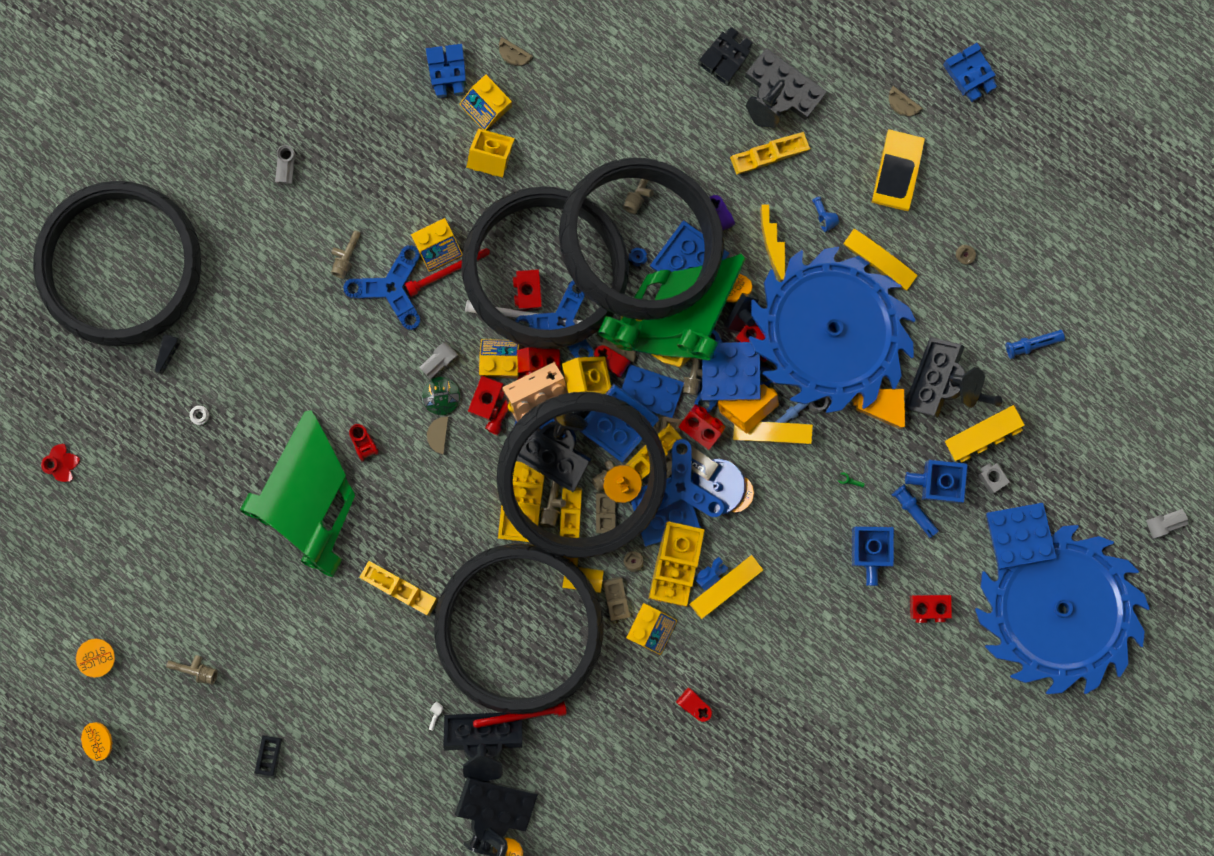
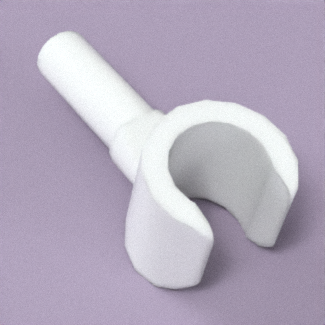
M435 702L430 709L434 713L429 730L432 731L439 715L443 711V706L438 702Z

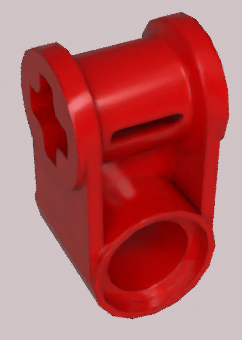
M605 345L598 346L595 349L594 357H599L598 351L602 352L605 350L608 371H612L617 377L621 378L631 361Z
M361 424L351 426L349 435L361 462L373 454L378 455V449L367 429ZM356 428L363 429L364 433L361 438L354 437V430Z
M689 687L676 700L678 705L700 722L708 721L712 716L711 708ZM706 708L708 710L706 712L707 718H699L700 713L698 710Z

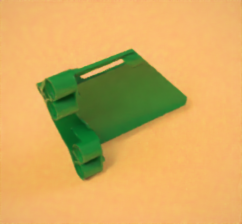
M739 254L722 260L712 286L698 302L688 309L673 316L656 320L644 319L637 321L623 317L619 321L606 315L598 334L624 351L634 350L660 356L711 360L719 342L709 337L746 258ZM702 266L672 272L670 270H660L648 274L634 298L642 299L648 286L657 283L662 285L655 300L676 296L686 291L696 282Z
M312 410L303 413L260 496L248 493L240 511L249 517L258 519L265 525L271 526L303 553L301 559L303 564L313 569H318L329 577H334L342 559L331 551L355 498V494ZM339 490L345 504L332 529L326 530L322 521Z

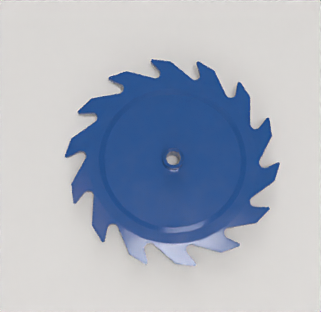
M839 247L824 249L809 265L802 263L803 251L801 250L789 259L782 282L776 280L773 269H770L764 281L767 308L763 309L754 300L751 301V316L764 334L765 339L759 340L750 336L749 341L757 354L777 366V370L763 371L762 374L774 384L798 386L801 392L790 398V401L805 405L829 397L832 402L826 413L841 411L856 394H862V409H865L877 399L883 377H888L892 389H896L902 376L898 350H903L911 359L914 358L913 341L901 325L900 319L903 318L911 322L916 320L909 306L888 294V289L901 288L902 285L887 275L866 273L864 267L870 263L860 256L835 262L834 256ZM829 326L835 327L836 333L831 332Z
M1078 525L1063 526L1051 536L1056 554L1055 560L998 570L997 581H992L985 571L982 572L980 587L992 608V612L986 613L978 608L975 609L980 625L1000 639V645H985V648L996 659L1022 665V670L1010 675V678L1023 683L1047 677L1051 678L1053 684L1045 692L1046 694L1063 693L1080 677L1086 680L1084 694H1087L1100 685L1109 663L1115 665L1117 676L1121 677L1128 666V637H1132L1140 647H1143L1145 631L1133 611V606L1138 605L1146 610L1150 608L1144 593L1124 579L1125 573H1139V571L1128 560L1106 556L1102 553V549L1113 544L1114 541L1100 536L1073 541L1071 536L1079 527ZM1059 604H1062L1066 607L1065 614L1059 612Z

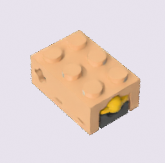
M554 362L502 387L508 403V409L517 422L529 410L541 402L568 393L564 377Z

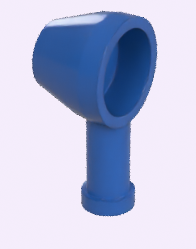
M819 196L814 198L812 202L818 211L819 222L821 223L825 220L826 227L821 226V228L826 232L839 224V218L836 213L825 211L822 199Z

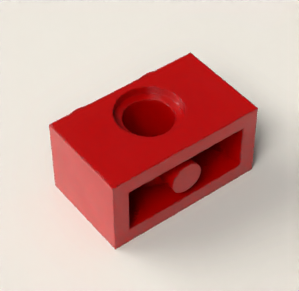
M539 269L516 271V277H513V287L517 288L518 295L514 296L515 307H519V311L542 310ZM530 287L533 291L530 295H524L522 289Z
M481 376L468 413L488 421L491 420V417L495 418L499 407H496L498 399L502 400L504 396L503 383ZM487 394L493 397L490 404L482 402V398Z

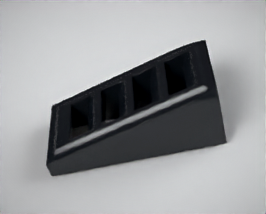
M163 335L154 370L156 373L161 375L164 373L179 347L181 339Z
M262 735L254 772L256 776L275 779L282 738ZM266 742L276 744V747H268L265 744ZM264 750L274 752V755L264 754ZM263 758L273 760L272 763L262 762ZM261 767L271 768V770L264 771L261 770Z

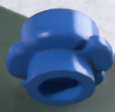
M642 248L632 249L629 254V261L634 266L645 264L647 261L646 251Z

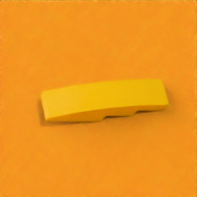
M804 132L770 141L768 144L751 148L749 151L732 155L730 159L736 175L806 152L810 150Z
M761 205V227L765 247L772 268L779 282H782L785 276V242H777V223H769V205Z
M856 229L852 230L843 243L856 256H860L869 262L870 267H874L882 275H887L902 285L901 288L907 291L918 276L888 251Z
M759 422L746 434L734 424L733 440L811 445L813 425Z
M670 424L658 433L665 456L668 455V451L672 449L673 444L677 440L682 439L681 435ZM646 445L626 464L639 473L641 480L650 473V461Z
M564 487L562 489V499L566 501V505L561 507L560 536L579 538L582 488H576L574 492ZM565 557L577 566L578 558Z
M752 555L749 556L689 605L700 619L704 618L762 572V567Z
M368 561L359 577L427 616L431 615L439 600Z

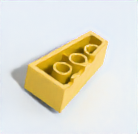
M1012 405L945 440V443L954 460H960L962 463L971 458L970 454L974 451H977L979 454L988 449V444L994 442L996 445L1006 440L1005 435L1011 433L1014 436L1023 431L1021 427L1025 426L1016 407Z

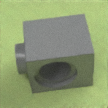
M988 463L981 468L982 473L978 475L990 494L995 493L1010 483L997 463L994 465ZM990 472L996 474V482L989 480L988 475Z

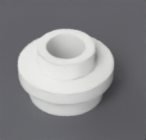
M195 406L190 411V419L194 424L203 425L209 419V411L203 406ZM198 412L203 413V417L201 419H198L196 417Z

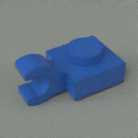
M720 557L713 561L712 568L708 566L694 577L695 581L704 591L719 581L720 578L718 576L728 570L725 564L719 567L723 563Z

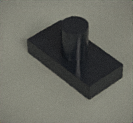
M746 293L740 295L724 324L728 329L741 332L745 324L751 327L756 323L751 316V301L754 300L756 303L759 301L756 296Z

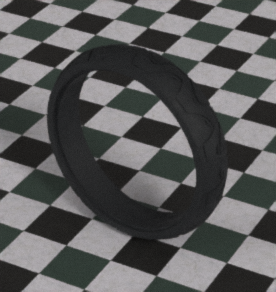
M636 157L623 158L605 163L594 169L573 188L565 202L560 219L559 244L561 255L573 281L598 306L622 317L637 320H656L673 316L688 309L707 293L718 274L722 262L724 249L723 230L719 215L709 196L685 172L658 160ZM639 178L661 184L680 196L695 214L704 238V261L696 282L686 291L662 300L632 298L615 291L602 282L587 264L582 254L577 234V222L581 205L592 191L614 180Z
M109 181L93 184L80 189L63 200L43 224L35 244L33 256L36 287L40 298L51 316L63 328L75 336L88 342L107 346H125L145 342L172 327L186 312L197 292L202 264L201 250L195 229L184 211L173 200L158 190L128 181ZM111 199L138 200L161 210L175 225L184 251L182 278L171 301L153 318L125 329L97 328L75 318L59 298L52 273L54 250L65 227L86 208Z
M542 186L512 192L494 202L482 213L483 215L477 219L466 239L462 254V278L467 296L476 313L492 330L516 344L538 349L571 346L598 332L606 315L611 318L615 315L599 307L585 320L566 328L553 330L530 328L514 322L502 314L491 303L481 286L477 270V256L482 242L490 230L508 215L531 207L563 209L572 191ZM585 198L578 216L588 222L605 242L613 267L611 288L625 295L629 277V263L621 233L602 208L588 198Z
M583 391L561 394L533 407L514 425L500 452L496 476L497 490L507 518L515 529L533 545L549 553L569 558L601 556L620 549L633 541L648 527L655 517L666 489L667 463L661 440L651 423L626 402L596 392ZM596 411L621 419L630 425L645 442L650 461V475L646 492L636 510L623 523L610 531L586 538H569L552 534L532 522L522 511L515 499L513 473L516 460L528 438L548 421L567 413Z
M505 544L477 554L464 563L450 578L437 605L434 620V637L437 653L445 672L463 694L474 702L497 712L530 714L562 703L586 682L599 659L604 636V622L601 605L592 584L585 574L569 559L549 553L532 544ZM508 559L535 560L559 571L578 591L588 618L587 645L576 670L557 688L531 698L504 697L478 685L460 665L451 641L450 625L452 611L463 587L484 568Z

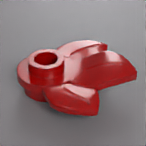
M65 444L54 446L50 454L44 457L41 462L42 470L47 474H52L56 480L61 482L73 480L70 470L74 469L80 462L78 456L66 453ZM53 461L54 467L50 469L48 463Z

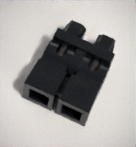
M730 27L725 33L722 31L698 62V65L711 75L715 71L714 77L726 86H728L748 58L753 44L748 38H744L740 44L736 42L735 39L739 33L733 27Z

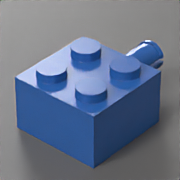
M928 460L925 462L923 474L906 472L905 484L922 485V500L961 504L964 503L967 464Z
M853 527L852 566H864L866 568V586H878V568L893 566L894 527Z

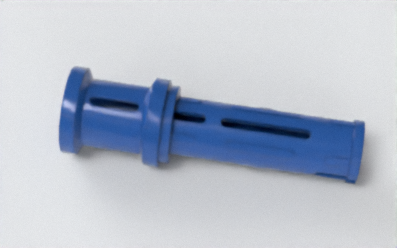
M1058 330L1031 339L1024 337L1017 342H1007L1005 347L1008 357L1013 359L1016 355L1029 354L1031 350L1065 341V336L1062 330Z
M905 484L891 494L892 497H896L901 503V508L911 514L929 538L939 531L917 505L916 498L912 497L907 491Z

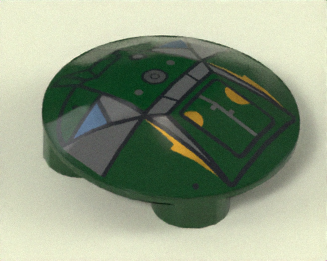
M437 377L430 380L424 386L422 401L429 412L436 415H446L457 408L460 401V392L452 380L445 377Z

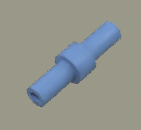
M798 403L794 407L791 406L786 410L787 413L775 422L786 423L791 418L793 420L809 403L805 405Z

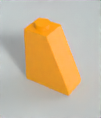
M764 384L761 385V400L718 401L719 412L746 434L779 406L777 392Z
M879 389L877 399L865 409H862V394H856L852 398L856 411L898 429L905 427L904 389Z

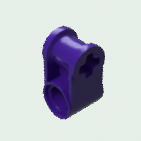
M718 195L710 196L709 198L713 203H718L716 211L721 221L722 230L725 231L734 226L735 221L723 199Z

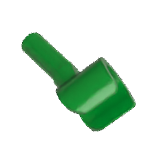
M844 472L840 473V475L847 477L845 482L838 480L841 485L848 483L864 487L865 483L849 478Z

